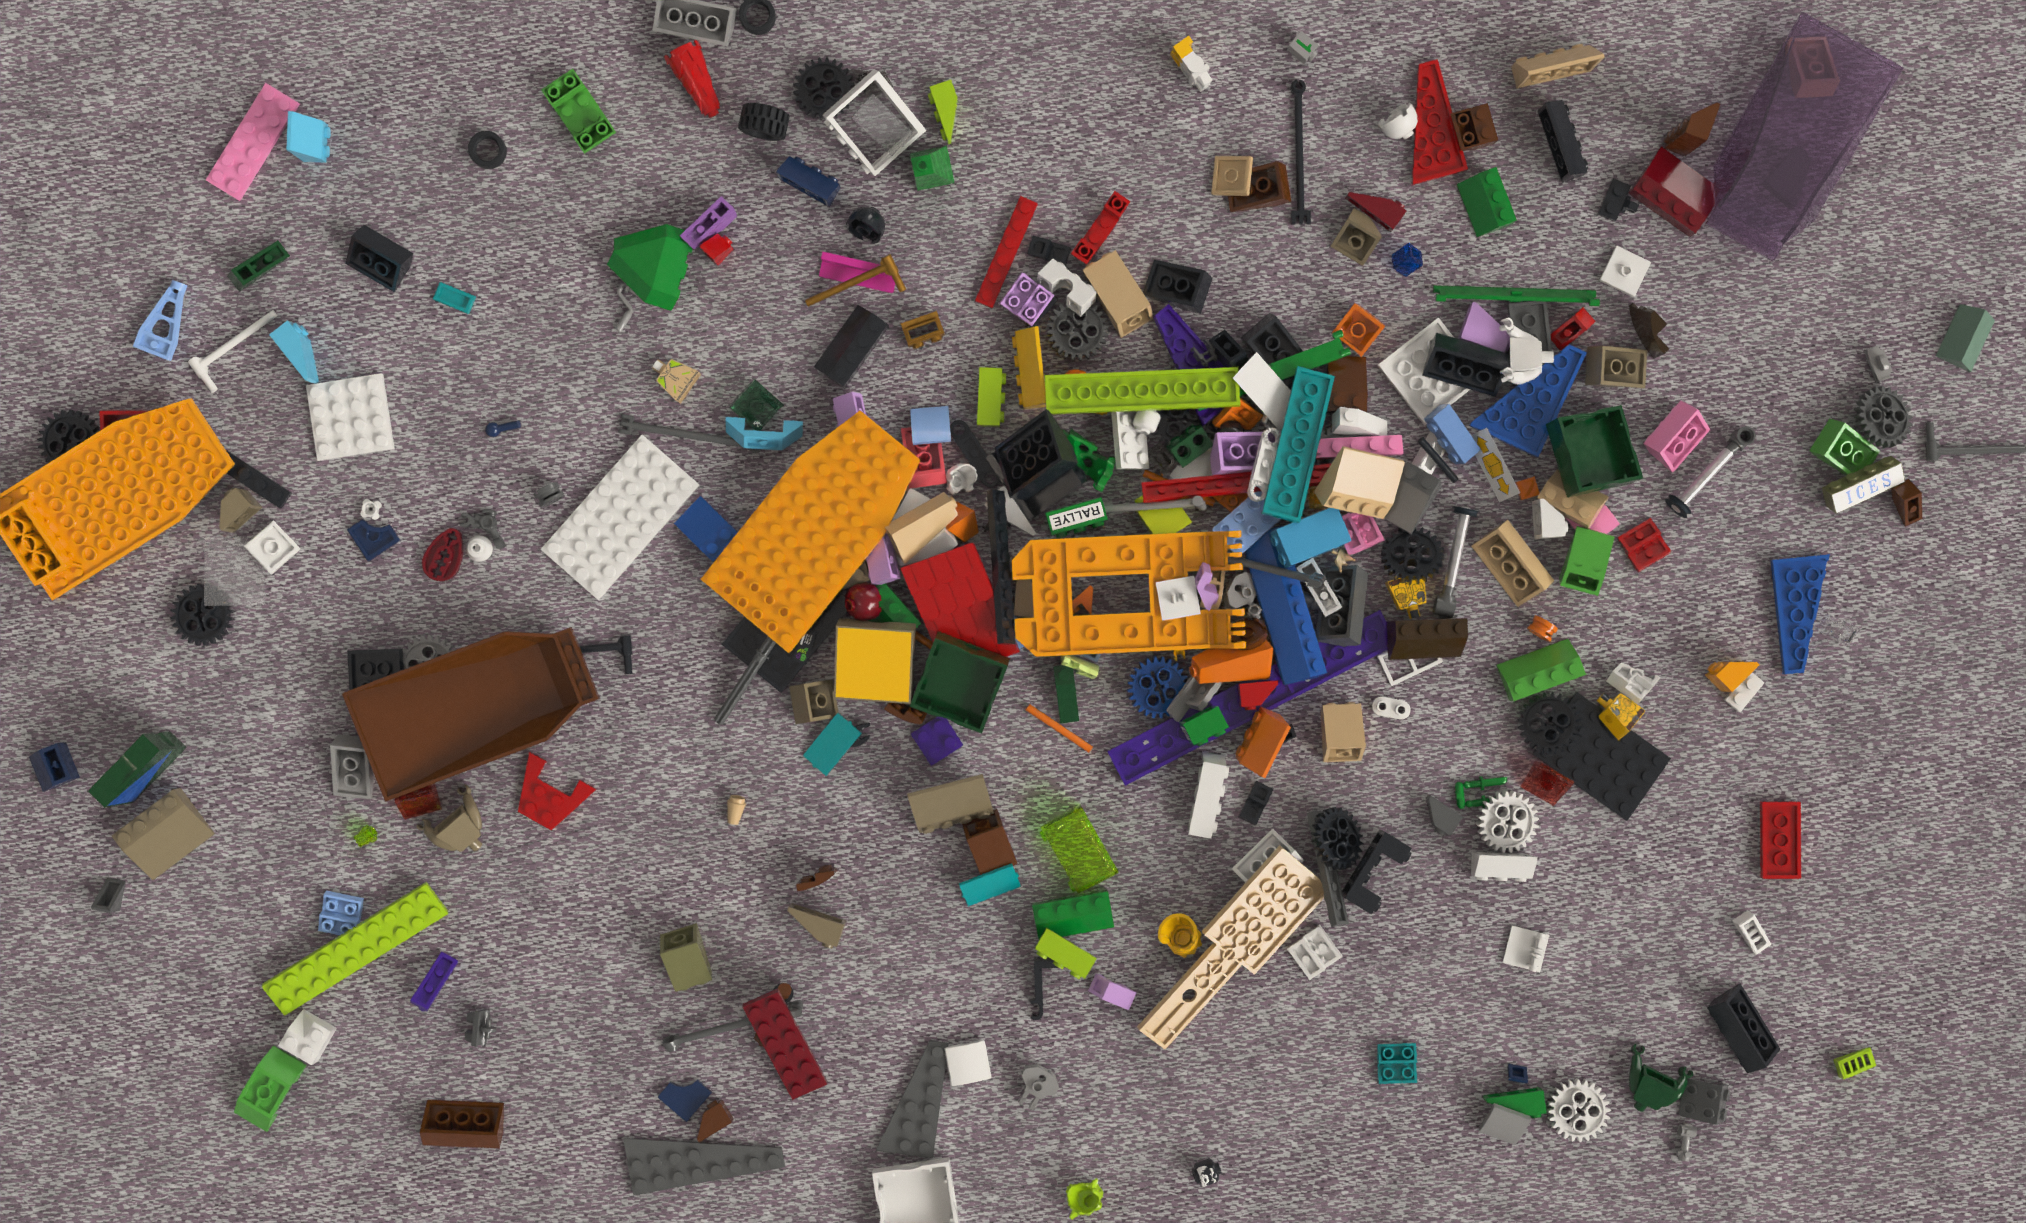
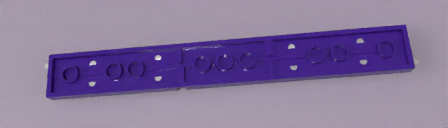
M1381 610L1363 618L1361 645L1343 647L1318 642L1327 671L1326 674L1314 679L1283 686L1278 666L1275 664L1271 666L1269 679L1241 681L1214 695L1204 709L1212 705L1218 706L1229 726L1225 729L1226 733L1253 720V716L1260 706L1272 710L1388 650L1387 623ZM1278 680L1276 688L1262 705L1256 706V710H1245L1244 707L1239 706L1238 684ZM1189 708L1179 722L1200 711ZM1170 718L1108 750L1109 755L1103 761L1105 763L1113 762L1126 786L1201 746L1190 744L1179 722ZM1211 736L1207 739L1210 742L1218 737Z

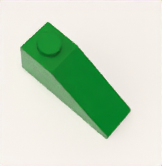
M1540 1087L1483 1095V1099L1487 1103L1504 1106L1529 1115L1531 1118H1539L1541 1114L1547 1113L1544 1090Z

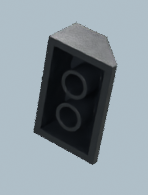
M363 225L351 236L345 264L389 290L396 292L411 266L414 253L368 226Z

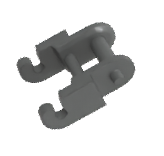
M1204 339L1203 343L1207 344L1206 352L1199 354L1195 347H1192L1190 350L1194 352L1193 356L1197 362L1200 361L1202 366L1207 368L1208 363L1213 360L1216 362L1218 358L1213 352L1215 350L1207 339ZM1209 354L1211 357L1205 360L1204 356Z

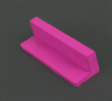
M822 251V264L819 276L845 282L880 264ZM883 272L857 284V286L893 293L895 282L892 276Z

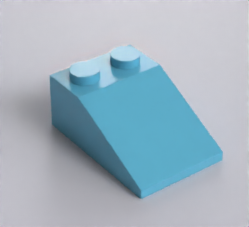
M288 111L286 150L303 162L326 163L327 157L330 156L327 138H330L331 130L328 124L319 119Z
M287 320L269 335L306 381L317 384L319 379L311 341L307 337L309 333L302 325L299 326L296 322L292 323Z

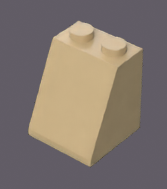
M1347 702L1338 705L1336 703L1322 705L1323 762L1361 761L1366 747L1361 704Z

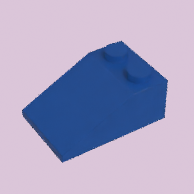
M701 496L674 523L712 562L718 558L738 533Z

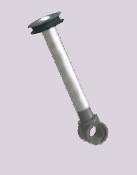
M1748 426L1734 430L1729 439V444L1679 497L1669 494V499H1665L1666 504L1677 515L1687 518V514H1691V510L1687 506L1690 501L1738 450L1742 451L1747 445L1754 442L1756 438L1755 431ZM1741 432L1746 435L1745 441L1740 438Z
M1453 506L1454 511L1452 512L1459 514L1442 593L1436 596L1433 605V614L1452 618L1455 613L1456 599L1453 597L1469 520L1470 516L1477 517L1479 512L1468 507Z

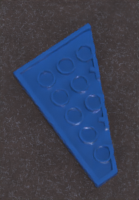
M1569 344L1554 356V363L1542 365V373L1529 382L1518 384L1474 419L1469 426L1479 431L1487 428L1491 437L1536 458L1539 457L1549 436L1545 424L1557 418L1587 352Z

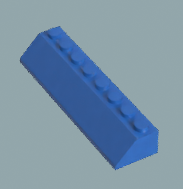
M1283 526L1271 528L1244 552L1246 559L1284 568V565L1278 559L1279 553L1270 539V533ZM1295 565L1284 568L1297 572ZM1249 568L1283 686L1314 679L1326 674L1327 671L1300 580Z

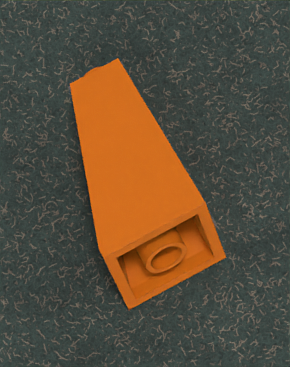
M1265 640L1259 647L1251 650L1209 648L1191 658L1189 671L1199 684L1269 679L1273 647Z

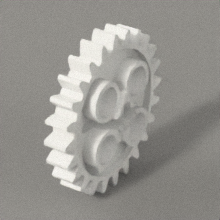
M1503 790L1502 795L1496 792V798L1489 796V803L1483 801L1486 807L1479 808L1483 813L1476 816L1481 819V822L1476 823V825L1482 827L1478 830V833L1484 834L1481 839L1487 841L1486 845L1492 846V849L1496 851L1499 849L1504 853L1507 849L1508 852L1512 853L1513 847L1515 850L1520 851L1519 845L1527 847L1525 841L1532 842L1529 836L1536 835L1533 828H1539V826L1534 824V821H1538L1539 818L1534 816V814L1538 811L1531 809L1534 803L1528 802L1529 798L1523 797V794L1519 792L1516 794L1513 790L1510 793ZM1503 806V812L1498 815V808ZM1521 809V815L1516 818V812ZM1499 825V832L1494 834V828ZM1518 828V834L1513 837L1512 831Z
M1576 1078L1574 1084L1568 1079L1567 1086L1561 1082L1562 1089L1559 1090L1555 1087L1554 1089L1557 1094H1550L1553 1101H1547L1552 1106V1108L1546 1109L1548 1113L1552 1114L1547 1117L1548 1120L1554 1121L1551 1126L1557 1128L1556 1132L1558 1134L1563 1132L1562 1137L1564 1139L1569 1136L1572 1142L1576 1137L1579 1142H1582L1583 1137L1589 1141V1135L1597 1138L1595 1132L1603 1133L1600 1127L1601 1125L1607 1127L1604 1119H1610L1606 1112H1610L1611 1109L1605 1107L1610 1102L1603 1100L1606 1094L1604 1092L1600 1093L1601 1088L1599 1086L1595 1087L1593 1082L1588 1084L1586 1079H1583L1582 1083H1580V1080ZM1578 1092H1581V1093H1582L1581 1099L1578 1100V1101H1575V1100H1574L1575 1094L1578 1093ZM1568 1106V1113L1561 1115L1562 1108ZM1591 1106H1596V1111L1593 1114H1589L1588 1109ZM1577 1107L1582 1111L1580 1114L1576 1111ZM1582 1120L1583 1125L1580 1128H1575L1576 1121Z

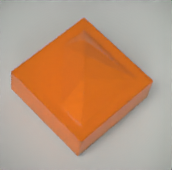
M1535 476L1515 482L1520 491V500L1540 494Z

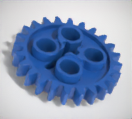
M1153 656L1152 662L1145 658L1146 664L1138 662L1140 668L1133 667L1136 672L1135 675L1129 674L1133 680L1127 681L1131 688L1126 691L1132 693L1128 699H1134L1135 701L1132 703V706L1139 705L1137 711L1141 712L1144 710L1145 716L1151 712V718H1155L1156 713L1161 719L1163 718V713L1170 717L1166 710L1186 684L1183 680L1187 678V675H1181L1184 669H1177L1178 663L1175 662L1171 665L1172 659H1168L1165 663L1163 656L1160 657L1159 661L1156 656ZM1162 670H1166L1168 674L1164 680L1159 678V673ZM1152 671L1154 672L1156 682L1162 685L1159 690L1164 698V703L1161 702L1159 692L1154 690L1156 683L1151 675ZM1144 677H1149L1150 679L1147 687L1141 685V680ZM1168 688L1174 689V695L1171 698L1166 696ZM1151 695H1155L1157 698L1153 705L1148 703V698Z

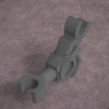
M484 509L482 513L486 515L474 514V517L468 513L461 514V516L468 518V522L466 524L460 523V526L468 528L472 525V528L483 529L490 533L497 549L501 550L507 546L496 530L498 528L495 518L497 515L496 511Z

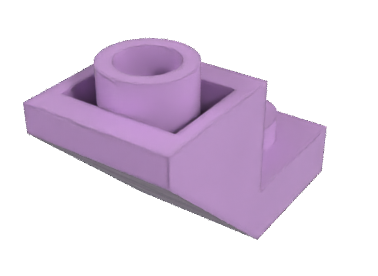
M1202 562L1195 576V583L1206 610L1210 611L1212 605L1217 603L1219 594L1217 593L1216 585L1210 584L1213 576L1210 564Z
M1095 974L1088 990L1102 1000L1127 1010L1130 1009L1137 993L1123 984L1112 982L1101 974Z

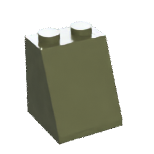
M697 923L660 934V956L675 992L684 991L699 984L704 985L712 980L711 966Z

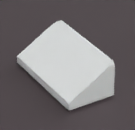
M1430 431L1425 440L1442 458L1446 450L1438 444L1437 437ZM1422 447L1411 463L1431 475L1437 466Z

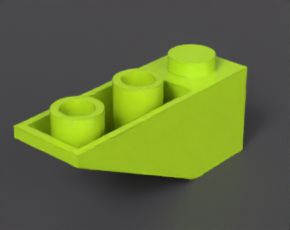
M951 79L930 86V93L927 94L930 104H935L937 111H934L937 123L941 122L943 129H940L943 141L947 140L948 145L952 142L958 103Z

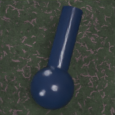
M519 420L504 424L490 422L486 425L485 432L489 437H497L500 432L520 428L521 424Z

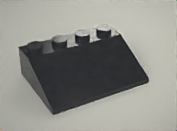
M1047 409L994 448L1009 498L1026 501L1078 463L1072 444Z

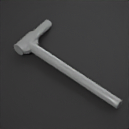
M1195 496L1193 499L1104 506L1106 513L1196 507L1201 511L1207 509V505L1201 496Z

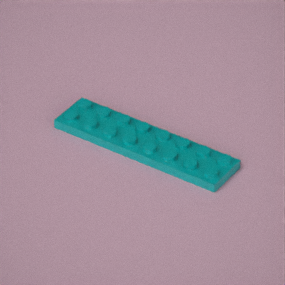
M1297 366L1261 514L1300 523L1335 376Z

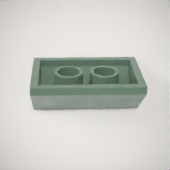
M1960 304L1936 357L1971 372L1995 320L1986 309Z

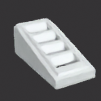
M1746 911L1732 920L1755 955L1771 945L1757 918L1750 911ZM1752 926L1755 927V928L1751 929V930L1748 931V932L1746 931L1747 929H1749V928L1752 927ZM1757 932L1759 933V934H1758L1757 936H1755L1754 938H1752V939L1750 938L1751 936H1753V935L1756 934ZM1762 938L1763 941L1755 946L1754 943Z

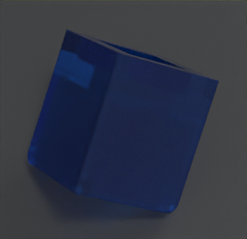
M1410 243L1391 255L1393 269L1404 277H1407L1423 266L1421 251Z

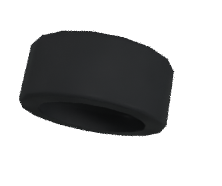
M744 0L740 5L739 19L746 31L754 35H762L769 32L775 25L776 13L769 0ZM753 5H763L768 10V20L762 26H753L747 21V10Z
M481 131L470 139L468 153L470 158L479 167L494 169L504 162L507 155V147L505 142L496 133ZM484 139L494 140L499 147L497 156L491 161L480 159L476 152L478 143Z

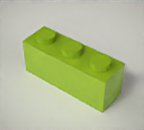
M979 367L977 426L1000 427V423H1004V411H1001V404H1005V392H1002V385H1006V373H1002V368Z
M1048 928L1045 929L1035 946L1037 955L1044 959H1047V957L1054 960L1053 964L1062 970L1064 967L1071 970L1069 974L1077 979L1081 977L1085 979L1097 959L1092 954Z

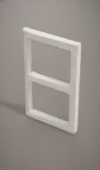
M1388 650L1377 655L1391 686L1443 662L1442 658H1437L1438 660L1417 669L1414 660L1408 659L1413 672L1393 681L1383 659L1384 656L1388 655Z

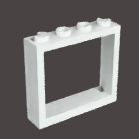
M875 69L822 115L826 119L824 124L831 131L834 129L838 134L836 136L838 141L843 146L846 144L850 148L849 154L855 160L858 158L862 163L860 165L862 170L866 174L870 173L873 176H876L926 131L881 73ZM874 81L912 129L871 165L833 117Z

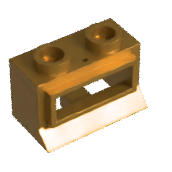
M937 311L900 323L909 348L917 349L923 347L924 342L930 340L931 343L938 342L945 335ZM936 322L937 331L914 339L910 338L908 331Z

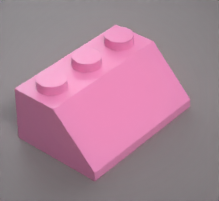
M1680 401L1668 416L1660 422L1655 431L1647 437L1643 444L1652 456L1673 473L1706 436L1710 428L1698 409Z

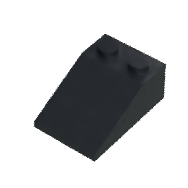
M1154 259L1143 294L1147 298L1169 304L1170 306L1201 314L1213 278L1205 270Z

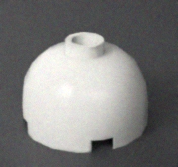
M1410 102L1408 106L1405 103L1391 111L1390 113L1392 114L1386 121L1382 118L1378 123L1382 132L1389 138L1399 139L1403 137V139H1407L1414 133L1412 130L1418 122L1417 113Z

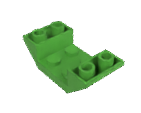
M571 69L541 89L584 154L616 133L574 69Z
M272 1046L257 1065L238 1097L234 1113L268 1132L278 1115L276 1114L278 1108L291 1086L300 1078L307 1064L280 1048Z

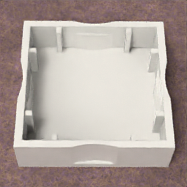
M949 1157L873 1169L872 1176L876 1201L880 1211V1223H959Z

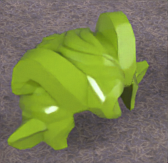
M1097 1178L1091 1183H1078L1067 1186L1066 1196L1068 1206L1072 1210L1069 1216L1071 1220L1079 1215L1090 1216L1094 1211L1102 1208L1103 1190L1099 1186Z

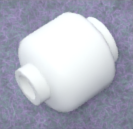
M1156 410L1136 411L1132 423L1137 432L1149 435L1156 431L1161 416Z

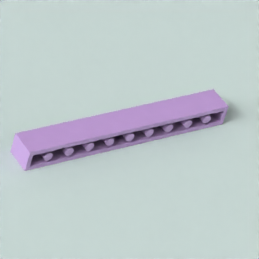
M850 392L833 398V410L838 421L837 427L859 410L866 414L862 394ZM886 533L865 559L869 569L868 577L872 584L882 585L901 579L896 553Z

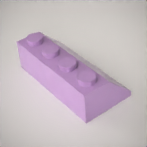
M1263 432L1215 433L1210 455L1212 475L1251 472ZM1268 433V441L1274 443L1275 436Z

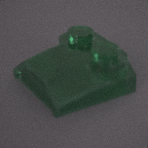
M754 379L737 396L729 408L740 418H745V422L754 430L761 431L784 404Z

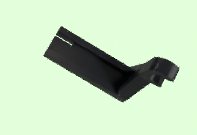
M1034 957L1035 998H1032L1030 1003L1032 1005L1035 1003L1039 1005V1013L1037 1015L1032 1014L1030 1016L1032 1020H1039L1043 1016L1042 968H1059L1053 964L1054 960L1049 957L1047 959Z

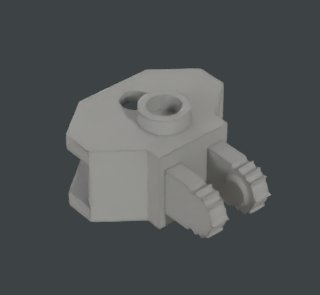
M1244 572L1231 579L1222 595L1225 609H1239L1241 607L1246 609L1255 604L1253 603L1254 599L1258 600L1251 574L1248 572Z
M1038 1063L1025 1065L1022 1070V1078L1025 1082L1024 1092L1018 1103L1021 1105L1025 1103L1029 1093L1034 1095L1035 1097L1029 1105V1109L1033 1111L1039 1099L1042 1100L1043 1096L1055 1095L1059 1089L1055 1073Z

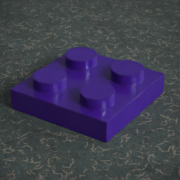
M937 716L911 733V736L931 766L963 746L948 720L943 717Z

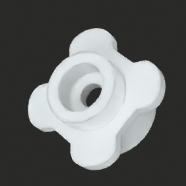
M365 499L362 502L361 516L363 518L372 517V519L377 520L380 517L379 509L382 507V504L379 501L371 502L369 499Z

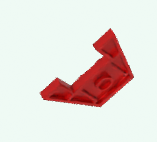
M529 752L518 812L549 830H553L597 789L579 780L571 796L538 778L547 761Z

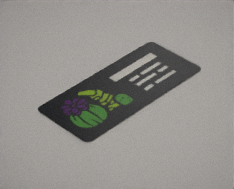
M808 630L798 642L792 658L793 661L807 664L816 636L815 631Z

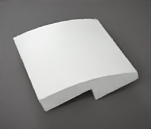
M1321 925L1312 929L1287 948L1309 980L1342 958V954Z
M984 1040L967 1044L961 1043L944 1048L951 1086L969 1084L991 1078Z

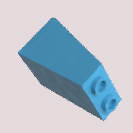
M1328 508L1301 519L1299 524L1293 522L1270 533L1271 543L1276 547L1279 553L1278 559L1284 565V568L1332 551L1352 541L1339 509Z

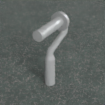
M625 282L620 284L617 294L629 310L624 313L614 328L619 332H622L632 317L633 312L632 306L621 291L626 287V293L631 292L636 295Z

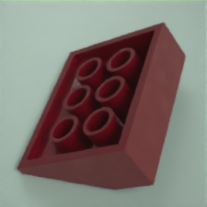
M1661 146L1628 194L1688 237H1691L1697 233L1705 222L1723 190Z

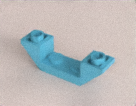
M726 417V433L743 448L784 450L802 437L803 421L784 420L783 432L745 430V418Z

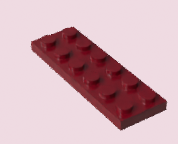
M778 988L743 1003L742 1008L792 1100L827 1085V1079Z

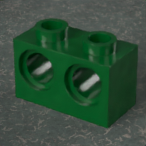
M1197 424L1187 427L1184 430V434L1180 437L1172 438L1169 441V445L1166 446L1177 465L1182 468L1213 446L1203 428ZM1199 434L1200 440L1194 444L1193 438ZM1184 446V452L1178 455V448Z

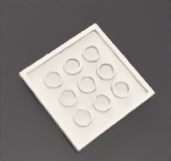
M1439 318L1377 365L1423 425L1427 424L1424 418L1439 405H1452L1470 390L1422 376L1429 348L1435 334L1440 333L1453 337Z
M382 373L306 385L317 461L395 449Z

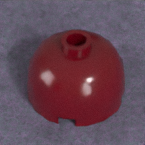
M863 582L849 588L845 595V607L851 617L856 620L867 621L879 616L882 608H879V601L882 600L874 584Z

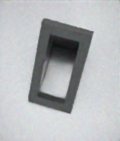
M106 878L91 909L107 913L120 911L126 881Z

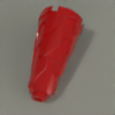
M694 40L695 46L691 42L672 50L670 52L671 58L666 54L664 59L687 93L693 98L702 115H708L709 118H712L719 114L720 102L707 70L706 61L701 51L702 47L698 40Z

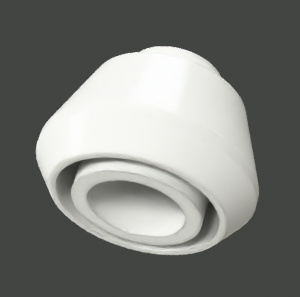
M480 535L472 537L466 546L468 556L478 562L487 560L493 550L491 541L487 537Z

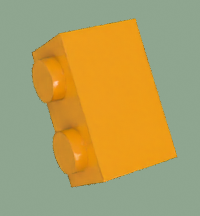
M1714 662L1707 668L1709 672L1705 676L1721 692H1733L1759 664L1757 662Z

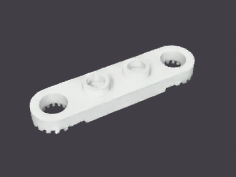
M1268 428L1261 434L1247 490L1249 498L1254 502H1260L1266 497L1280 438L1279 430L1276 428ZM1268 433L1275 436L1274 443L1268 441ZM1254 487L1261 489V496L1258 497L1254 494Z

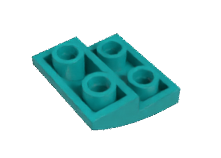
M1416 1043L1377 1044L1378 1084L1417 1083Z

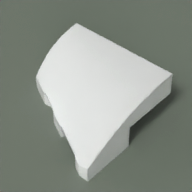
M1620 663L1612 671L1606 682L1636 704H1639L1661 677L1655 675L1653 679L1644 676V670L1635 669L1627 664Z

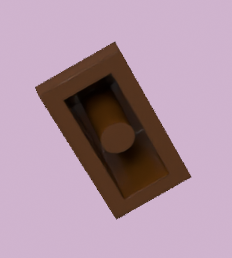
M1909 479L1891 488L1892 500L1905 527L1923 519L1922 492Z
M715 1099L706 1105L707 1109L703 1113L697 1137L698 1142L703 1141L733 1122L734 1118L723 1100L717 1102Z

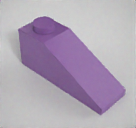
M721 196L680 237L694 250L724 230L737 217L736 211Z

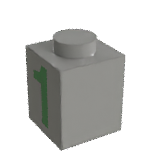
M1301 31L1289 44L1287 50L1305 64L1308 60L1311 62L1317 56L1318 52L1316 50L1319 45Z

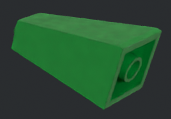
M947 145L910 153L917 191L955 183Z

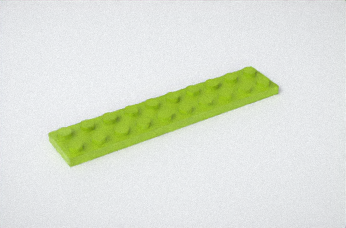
M1238 367L1045 375L1046 409L1053 415L1240 407V389L1238 383L1233 379L1238 373Z
M425 882L267 980L261 987L285 1016L448 914V910L429 884Z

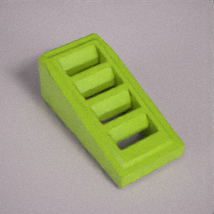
M1870 1047L1833 1059L1838 1076L1843 1080L1876 1066ZM1865 1054H1867L1870 1062L1868 1064H1866L1863 1056ZM1858 1057H1860L1862 1066H1859ZM1851 1060L1854 1061L1856 1067L1854 1069L1852 1067ZM1844 1063H1847L1848 1071H1846Z

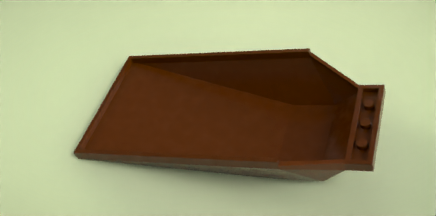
M572 627L556 633L504 631L342 693L385 802L545 742L582 705L600 699Z

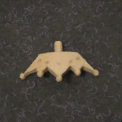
M1340 548L1338 552L1335 550L1331 552L1336 555L1334 562L1339 572H1342L1343 565H1348L1347 561H1355L1354 558L1349 556L1346 549Z

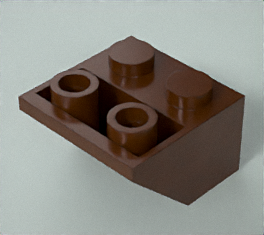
M1488 103L1450 114L1460 151L1480 149L1494 145L1498 141Z

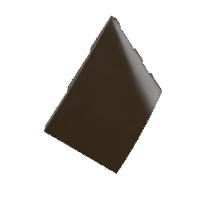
M1631 303L1629 305L1630 316L1641 343L1654 359L1664 355L1669 348L1657 334L1667 323L1655 310L1647 309L1644 306L1638 308L1634 303Z

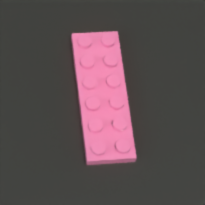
M265 83L209 173L206 181L240 201L287 126L288 111L295 112L300 104Z

